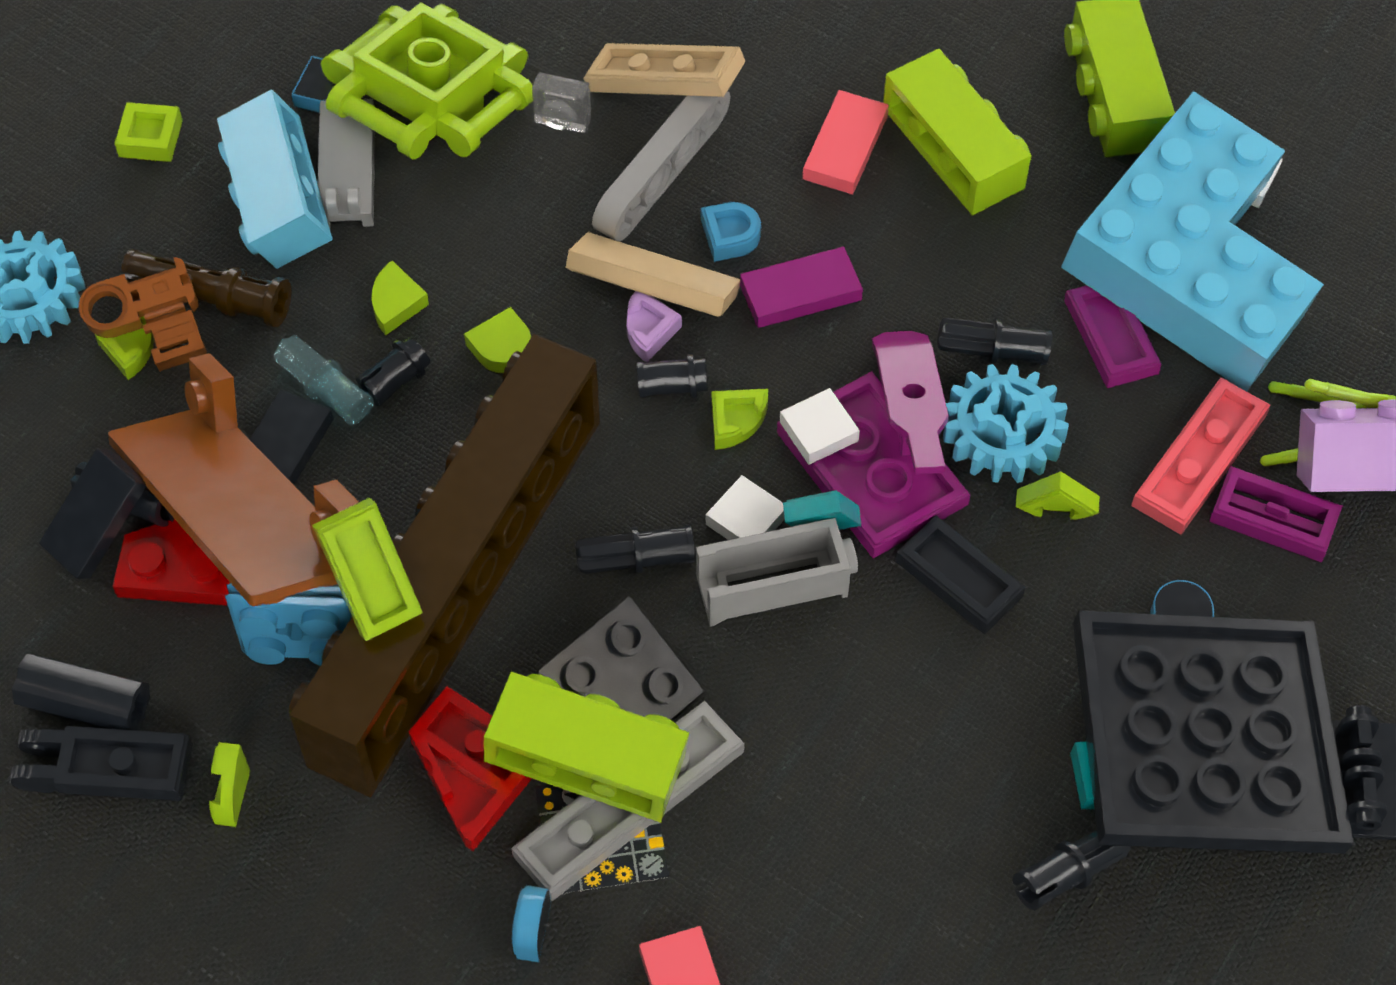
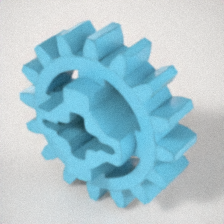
M21 231L14 232L11 243L4 244L0 239V342L6 343L13 333H19L23 344L30 342L32 332L40 330L48 338L52 336L51 323L57 321L68 325L71 322L66 309L79 308L80 296L78 292L85 289V282L74 252H67L61 239L58 238L48 245L44 233L40 231L33 236L31 241H25Z
M991 364L987 366L985 378L981 379L977 374L970 371L966 374L964 387L954 385L951 388L949 403H946L949 416L948 423L944 427L943 441L944 443L954 444L952 458L955 462L970 458L972 460L970 474L975 476L983 468L991 470L992 482L998 483L1003 472H1011L1014 480L1019 483L1023 482L1026 468L1029 467L1040 476L1044 473L1047 460L1055 462L1058 460L1062 443H1065L1069 423L1064 422L1067 405L1060 402L1054 403L1057 393L1055 385L1046 386L1042 389L1037 386L1040 373L1034 371L1024 379L1018 377V366L1012 364L1008 369L1007 375H999L997 368Z

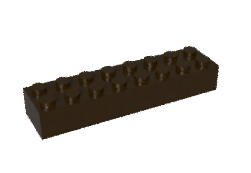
M536 334L532 335L522 353L516 351L512 354L505 367L502 384L494 396L487 395L481 402L475 416V426L466 440H458L452 447L447 457L445 473L436 487L429 486L421 495L416 508V518L405 534L399 533L392 540L423 613L367 641L360 635L352 617L343 631L337 630L329 638L323 651L322 664L311 682L308 680L303 681L292 697L289 715L307 768L361 794L372 797L408 738L409 730L421 717L600 424L596 359Z

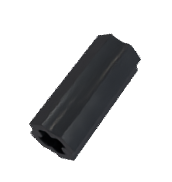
M27 654L18 666L16 680L12 688L13 701L16 705L109 729L138 731L145 720V713L150 700L149 683Z

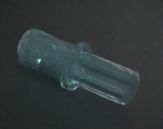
M293 335L288 339L283 338L278 343V349L274 354L275 361L305 386L304 390L307 396L312 399L320 398L342 416L349 425H355L367 416L373 406L374 399L369 393L364 392L341 373V365L334 359H324L298 336Z

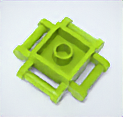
M419 3L409 12L401 7L391 6L379 16V23L344 50H334L321 60V68L328 80L336 84L328 94L326 100L327 110L340 118L349 116L396 143L397 150L412 160L419 158L424 153L429 141L436 135L446 140L449 148L458 156H469L480 146V138L515 109L523 110L536 97V92L531 82L520 75L527 62L528 52L514 43L506 45L458 18V13L444 4H439L432 9L423 3ZM494 89L501 93L483 108L484 96L489 91ZM366 94L413 122L407 126L361 98Z

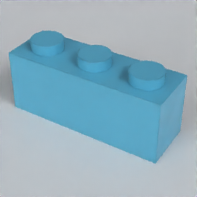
M271 89L217 118L222 137L218 148L224 162L230 169L233 182L228 185V189L234 203L240 210L243 224L239 226V233L247 249L254 255L259 253L278 269L332 241L300 117Z

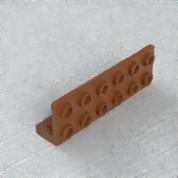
M210 353L189 358L190 381L185 383L184 390L190 410L108 432L111 447L126 464L142 477L146 487L249 605L275 604L297 593L320 586L326 587L338 584L312 525L359 503V501L336 479L314 486V507L238 428L234 377Z

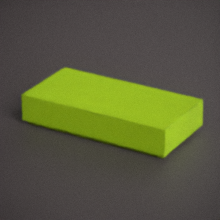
M371 498L312 525L357 629L365 641L423 613L377 505Z

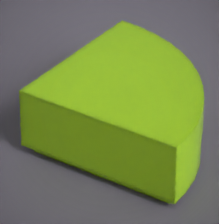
M393 260L381 270L374 282L372 289L373 310L377 324L385 335L429 305L427 293Z
M141 317L142 323L145 325L146 320L144 317ZM143 328L114 338H103L95 335L98 345L128 380L145 366L154 345L153 333L145 334Z
M768 389L712 391L711 403L715 450L738 445L750 438L759 429L767 413Z
M1060 471L1018 488L1016 507L1039 517H1042L1043 509L1070 512V520H1076L1099 514L1100 496Z
M219 742L218 746L215 747L211 773L221 775L215 800L209 801L210 813L215 825L236 827L250 768L241 745Z

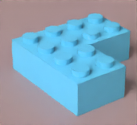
M1194 91L1079 228L1061 266L1062 269L1120 308L1135 314L1142 323L1245 391L1249 390L1304 317L1324 285L1235 226L1267 185L1285 150Z

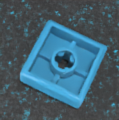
M231 583L227 584L229 594L225 598L241 649L251 660L260 664L274 665L281 663L284 657L309 658L311 662L321 666L323 651L329 638L335 631H343L352 618L338 584L326 587L320 586L288 596L283 601L275 604H262L259 606L249 605Z

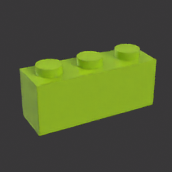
M1088 0L1076 2L1072 24L1065 26L1064 38L1067 54L1069 56L1075 55L1078 64L1076 81L1079 94L1081 96L1087 95L1090 104L1088 111L1090 132L1093 137L1099 136L1105 157L1143 153L1173 117L1175 111L1139 0Z
M939 48L886 74L883 103L889 105L888 115L971 215L1025 189L1031 161V154L1027 144L1020 136L1013 135L1000 120L994 105L989 100L982 99L969 84L963 69L957 64H952Z
M511 672L484 736V762L661 823L685 758L690 732L679 729L675 722L660 715L649 714L643 717L620 709L616 702L605 696L589 694L585 697L564 690L556 681L546 676L530 674L526 677Z

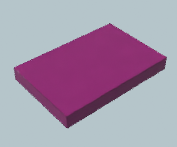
M872 371L833 392L860 430L858 442L808 465L780 421L777 422V434L822 493L837 490L859 505L861 526L851 527L850 530L872 558L881 555L914 536L936 515L943 520L969 504V492L946 463L945 473L915 474L912 457L900 455L899 434L888 423L889 418L882 383Z

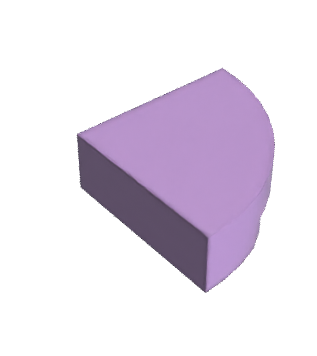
M635 291L628 303L626 317L627 336L633 350L647 363L682 327V316L653 296Z

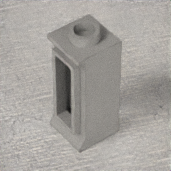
M836 518L696 547V577L710 626L733 617L841 595L842 598H846L849 592L850 574L858 572V562L851 538H841ZM817 564V568L728 586L727 583Z

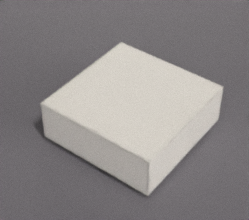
M830 388L780 411L781 425L808 465L859 441L860 430Z
M743 475L706 513V525L727 540L775 531L784 521L783 503Z

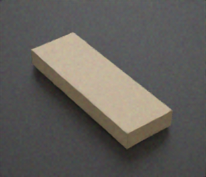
M606 43L584 76V80L590 92L724 97L744 65L745 59L740 47Z
M589 232L569 249L566 268L570 271L717 317L722 316L737 298L741 281L738 278Z

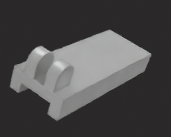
M362 99L374 106L373 99ZM320 101L318 187L329 228H331L332 221L362 220L363 227L374 226L375 131L349 116L340 118L327 110L326 101Z

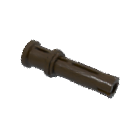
M131 249L123 259L121 272L131 274H125L128 282H132L175 268L176 265L174 259L154 256L140 250ZM184 262L197 300L216 305L223 315L235 317L237 314L242 313L263 318L265 324L272 327H279L285 320L290 307L292 293L291 283L288 279L276 277L269 281L249 276L245 269L233 266L224 271H216Z

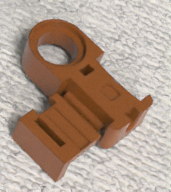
M178 257L173 258L176 265L175 268L128 282L125 274L94 283L83 292L79 300L81 318L89 330L97 336L114 338L142 328L145 334L152 332L157 348L151 349V353L159 371L187 363L189 358L207 354L192 312L198 308L199 303L183 260ZM112 296L122 301L121 315L115 321L99 323L92 318V307L100 298ZM188 302L192 310L186 311L184 303ZM141 317H144V318H145V320H146V324H145V325H143L142 320H141ZM189 342L188 345L161 353V351Z

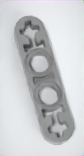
M728 91L724 97L687 96L604 193L593 214V229L618 242L624 240L719 127L730 104L731 97Z

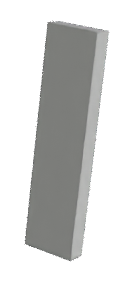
M705 701L676 722L679 729L690 733L685 758L665 813L744 753V742ZM580 795L513 846L512 854L539 887L550 890L551 901H553L655 821Z

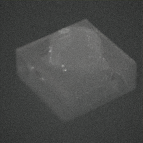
M538 72L532 87L535 122L546 124L555 129H569L586 133L591 119L589 83Z

